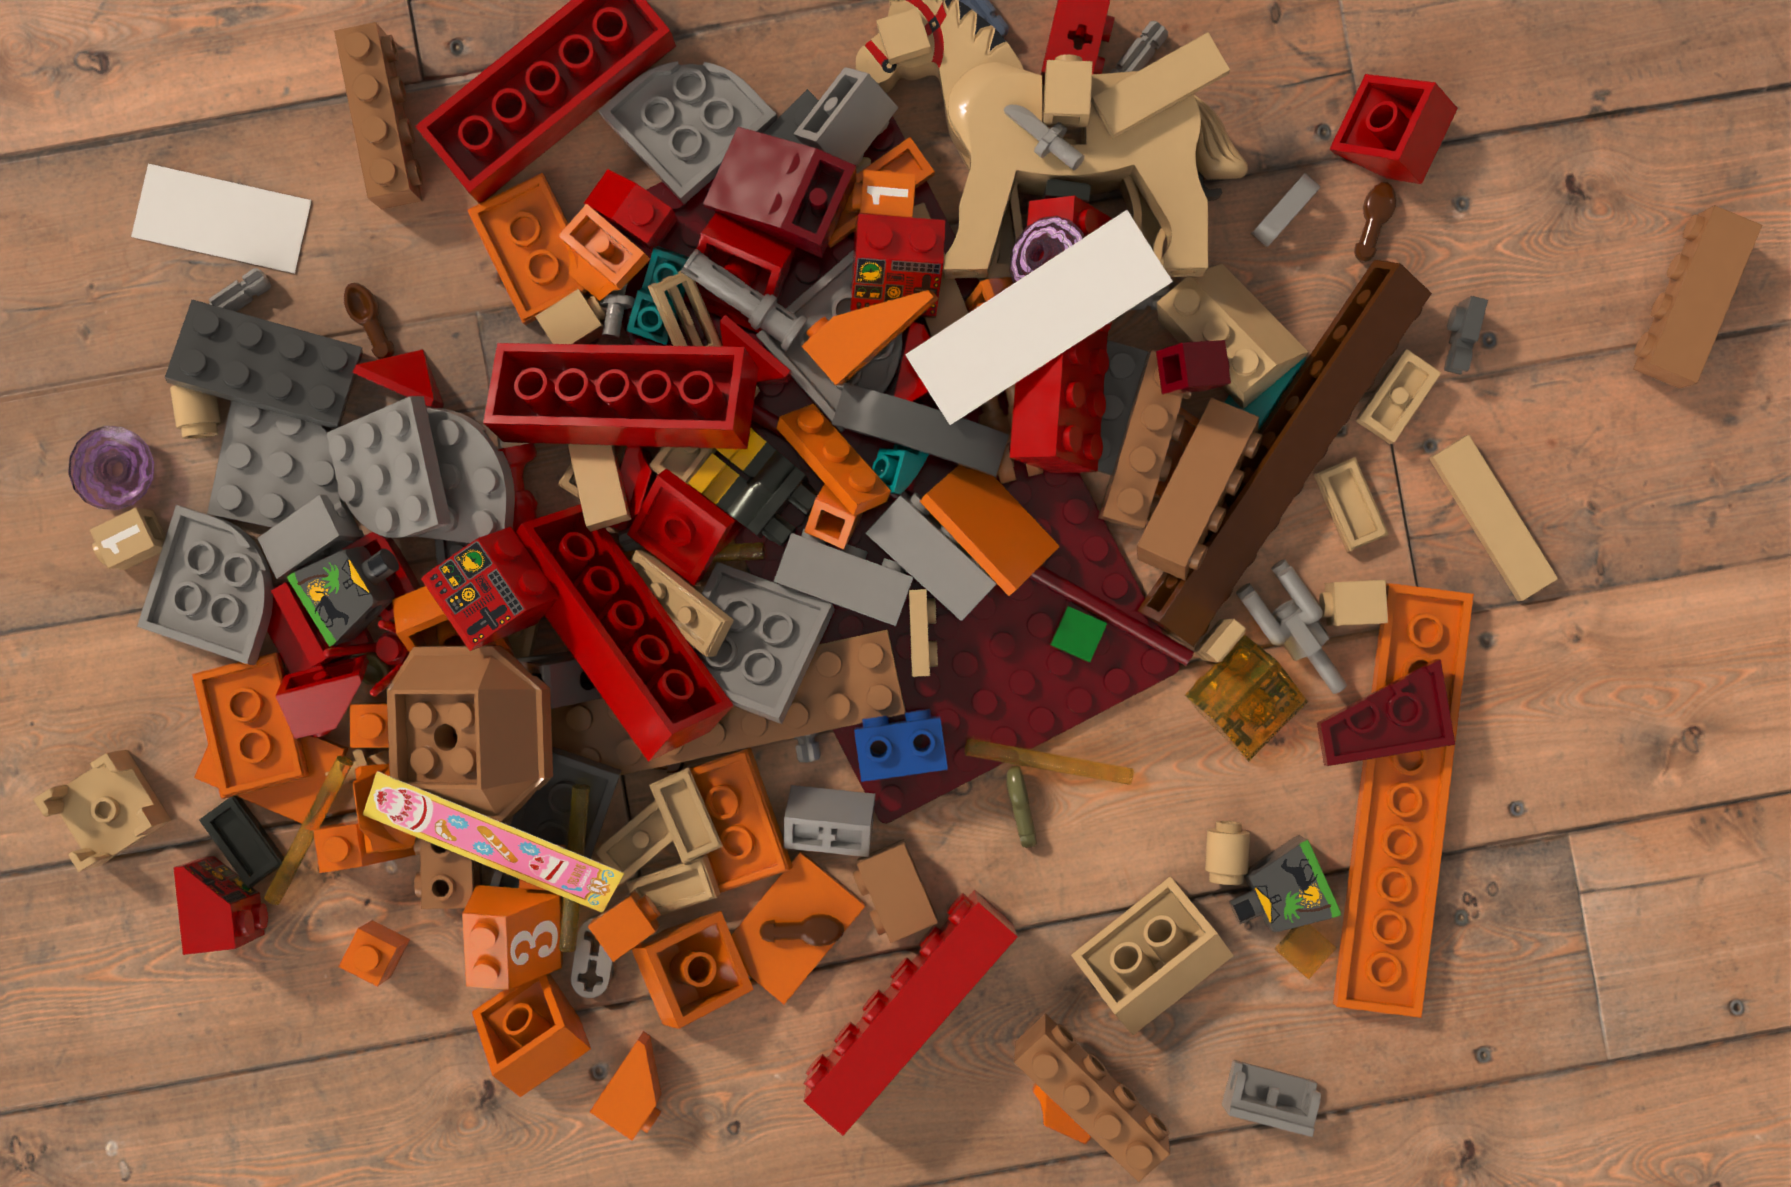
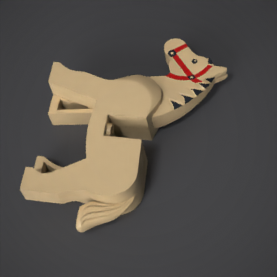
M889 0L888 16L918 7L931 45V53L890 65L880 34L878 33L858 51L856 70L869 73L885 93L889 92L901 78L917 80L927 76H936L940 82L949 135L969 171L959 205L958 232L951 248L944 255V278L989 279L1014 277L1011 269L1013 248L1024 234L1018 193L1043 196L1047 181L1050 179L1089 184L1091 186L1090 195L1119 189L1128 212L1170 277H1203L1208 269V199L1202 189L1197 169L1209 180L1243 178L1248 172L1247 162L1232 144L1220 118L1203 100L1193 94L1112 139L1091 102L1088 127H1081V144H1076V140L1063 138L1085 156L1082 164L1076 170H1072L1052 152L1048 153L1044 158L1039 157L1034 152L1039 141L1005 114L1004 108L1011 104L1019 105L1028 109L1042 121V75L1024 70L1019 58L1010 45L991 24L959 0ZM1138 71L1093 74L1091 100L1093 96ZM1165 237H1167V251L1162 258L1163 242ZM1025 240L1019 246L1015 261L1019 275L1024 274V270L1020 265V259Z

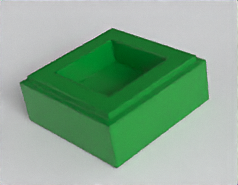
M1067 606L1050 645L1082 660L1091 662L1107 623Z

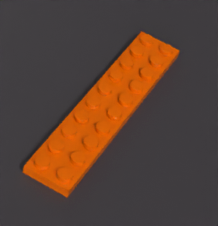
M1386 583L1388 623H1380L1371 693L1435 659H1441L1456 742L1474 594ZM1455 745L1363 760L1333 1004L1336 1007L1422 1018Z

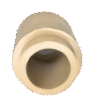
M176 385L170 387L176 428L181 429L182 438L200 439L218 435L217 425L221 424L217 396Z
M1216 821V828L1207 829L1205 871L1209 872L1210 882L1223 885H1241L1244 883V875L1248 874L1250 832L1242 830V823Z

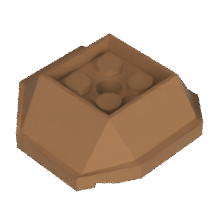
M484 645L472 651H469L467 646L413 647L387 689L390 777L499 822L506 823L525 805L537 790H540L553 777L550 687L537 676H532L501 645ZM453 729L457 733V743L453 737Z

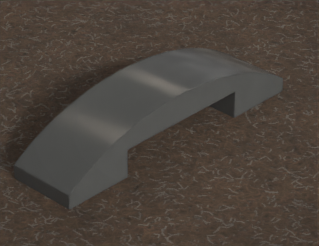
M846 383L844 384L832 421L834 426L930 454L995 477L1009 435L964 418L949 425L940 410Z

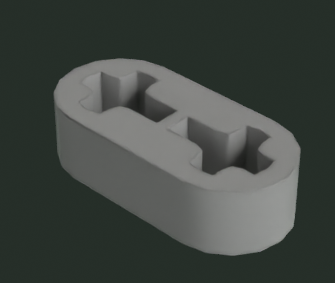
M1304 173L1251 234L1264 246L1268 247L1321 186Z
M599 915L588 918L580 927L577 935L571 984L574 991L585 998H596L602 995L609 987L613 976L615 961L613 962L601 945L599 946V952H593L594 938L587 936V931H590L588 925ZM591 960L597 961L596 975L603 977V981H598L593 988L587 987L588 980L581 978V974L589 970Z

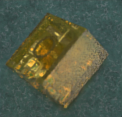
M1246 635L1237 642L1222 662H1217L1185 694L1196 710L1248 762L1308 703L1280 663Z

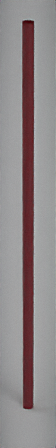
M637 338L633 345H651L640 338ZM754 403L751 421L786 440L777 429L780 417ZM905 489V491H906L910 496H912V495L914 494L913 492H911V491ZM890 493L888 498L895 501L900 494ZM1042 565L1029 577L1184 666H1187L1194 654V651Z

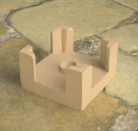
M128 750L105 753L90 763L92 769L67 785L52 787L33 799L45 817L60 814L79 844L80 850L72 851L68 854L78 872L101 866L172 821Z

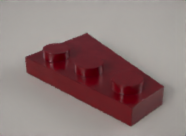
M1441 659L1429 662L1317 722L1324 765L1332 766L1456 745Z

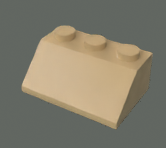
M1223 264L1208 268L1203 277H1186L1157 302L1158 321L1179 343L1225 340L1227 357L1230 362L1231 384L1221 387L1242 409L1308 355V351Z
M1171 877L1167 878L1071 954L1113 1013L1132 1035H1135L1234 956L1219 934Z

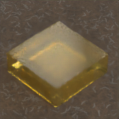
M1311 924L1292 928L1274 949L1307 979H1310L1337 947Z

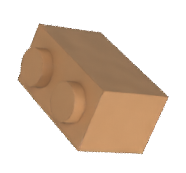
M904 839L870 853L869 857L857 859L859 870L853 872V876L861 895L870 894L876 909L869 913L879 936L886 933L890 943H893L938 923L936 912Z

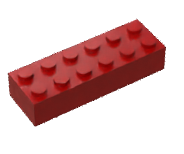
M571 0L415 127L468 193L480 204L612 99L629 83L674 49L676 44L670 29L646 0Z
M1075 195L1029 201L1027 229L1037 221L1060 218L1073 226L1083 239L1112 220V218ZM1049 223L1046 226H1035L1026 235L1027 239L1033 231L1050 226L1051 228L1054 227L1056 232L1063 230L1066 238L1071 241L1072 245L1075 244V238L1069 234V231L1055 223ZM1044 233L1030 241L1026 262L1034 271L1063 252L1065 246L1058 237L1053 239L1047 233ZM1112 321L1015 383L1010 446L1011 459L1051 473L1098 472L1099 459L1103 453L1101 422L1106 410L1104 379L1105 373L1109 368L1107 337Z
M497 343L483 424L503 442L748 449L759 368L745 347Z
M581 504L524 522L515 532L559 596L556 602L544 614L647 761L649 762L709 733L734 706L606 528L590 532L585 525Z
M976 890L968 897L962 893L947 910L949 917L946 923L940 929L934 925L924 935L918 944L921 947L918 955L912 961L906 957L895 968L890 976L893 980L889 988L884 993L878 989L862 1007L865 1012L856 1025L850 1021L834 1039L836 1045L832 1053L828 1057L820 1054L806 1071L808 1077L803 1083L806 1085L803 1101L842 1136L845 1135L1018 937L1013 923Z

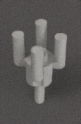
M1286 559L1281 560L1271 569L1293 600L1283 603L1271 613L1250 583L1241 587L1236 594L1273 645H1283L1294 661L1308 657L1333 694L1339 693L1346 688L1347 683L1322 649L1324 643L1329 640L1328 633L1318 621L1321 619L1323 611L1293 567L1288 564Z

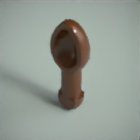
M1381 182L1374 186L1364 200L1363 215L1366 222L1359 243L1355 244L1354 249L1355 257L1359 261H1370L1375 256L1377 251L1375 246L1382 225L1393 216L1395 211L1396 194L1393 186L1388 182Z
M359 283L348 284L344 292V305L348 315L357 324L363 326L373 347L371 351L376 358L383 359L393 356L394 345L392 341L388 340L378 319L379 304L376 297L364 285Z
M815 914L805 918L802 922L775 923V920L762 923L759 932L762 939L767 942L775 943V940L801 939L812 946H826L838 941L843 936L844 927L838 919L830 915Z

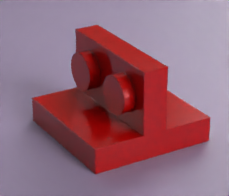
M666 468L657 475L641 506L640 513L635 517L627 535L695 586L704 577L715 555L737 537L743 525Z
M285 582L271 590L274 596L273 608L267 632L290 674L334 663L348 656L325 657L323 654L325 649L374 642L366 627L354 640L329 647L290 582Z

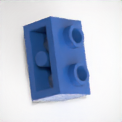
M930 709L906 712V721L889 723L888 715L862 719L863 727H856L854 729L861 782L948 770L940 716L931 717ZM917 735H927L930 738L929 744L924 748L915 746L913 741ZM881 740L887 745V750L884 753L877 754L871 749V744L874 741Z

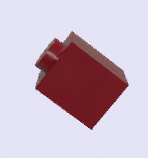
M1225 340L1184 342L1156 351L1162 395L1201 392L1231 384L1230 362L1227 357Z

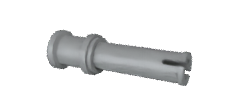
M698 249L693 251L681 270L682 274L695 280L705 289L748 317V323L751 324L750 327L755 330L761 328L780 341L781 348L785 351L791 346L808 320L803 315L797 317L778 304L777 297L773 294L769 295L767 293L764 296L755 291L735 275L710 260Z

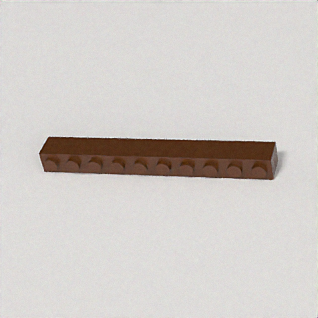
M1374 259L1258 431L1259 434L1263 435L1259 449L1253 459L1246 457L1240 468L1241 471L1245 472L1244 478L1235 496L1228 494L1222 505L1226 509V514L1220 528L1216 533L1209 531L1203 545L1208 546V550L1198 570L1191 568L1186 580L1163 572L1137 610L1172 637L1194 647L1199 638L1207 632L1210 622L1222 604L1229 599L1238 580L1247 567L1254 562L1257 552L1269 534L1279 525L1282 515L1294 497L1302 491L1305 481L1317 463L1324 458L1333 439L1342 426L1349 421L1352 411L1364 393L1372 387L1375 377L1389 356L1397 350L1400 340L1412 322L1421 314L1424 304L1432 293L1401 263Z

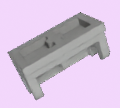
M319 494L257 539L276 579H287V576L291 573L342 551L344 547L365 535L362 530H359L350 509L342 500L333 505L327 495Z
M791 785L784 817V848L869 857L874 822L875 794Z
M1233 1060L1222 1106L1229 1116L1313 1137L1321 1093L1316 1092L1317 1083L1314 1080Z

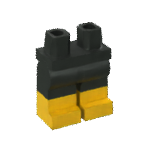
M750 428L748 449L716 448L724 457L750 477L748 481L712 453L688 484L759 538L765 536L767 539L783 547L789 540L791 533L794 534L796 528L780 516L781 513L791 502L808 516L811 513L818 493L807 482L809 479L802 471Z

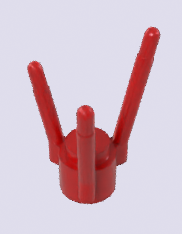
M380 620L378 626L389 632L380 636L377 642L328 648L323 652L325 657L376 652L377 656L384 663L396 665L370 690V695L373 697L377 696L391 684L409 655V651L396 634L395 623Z

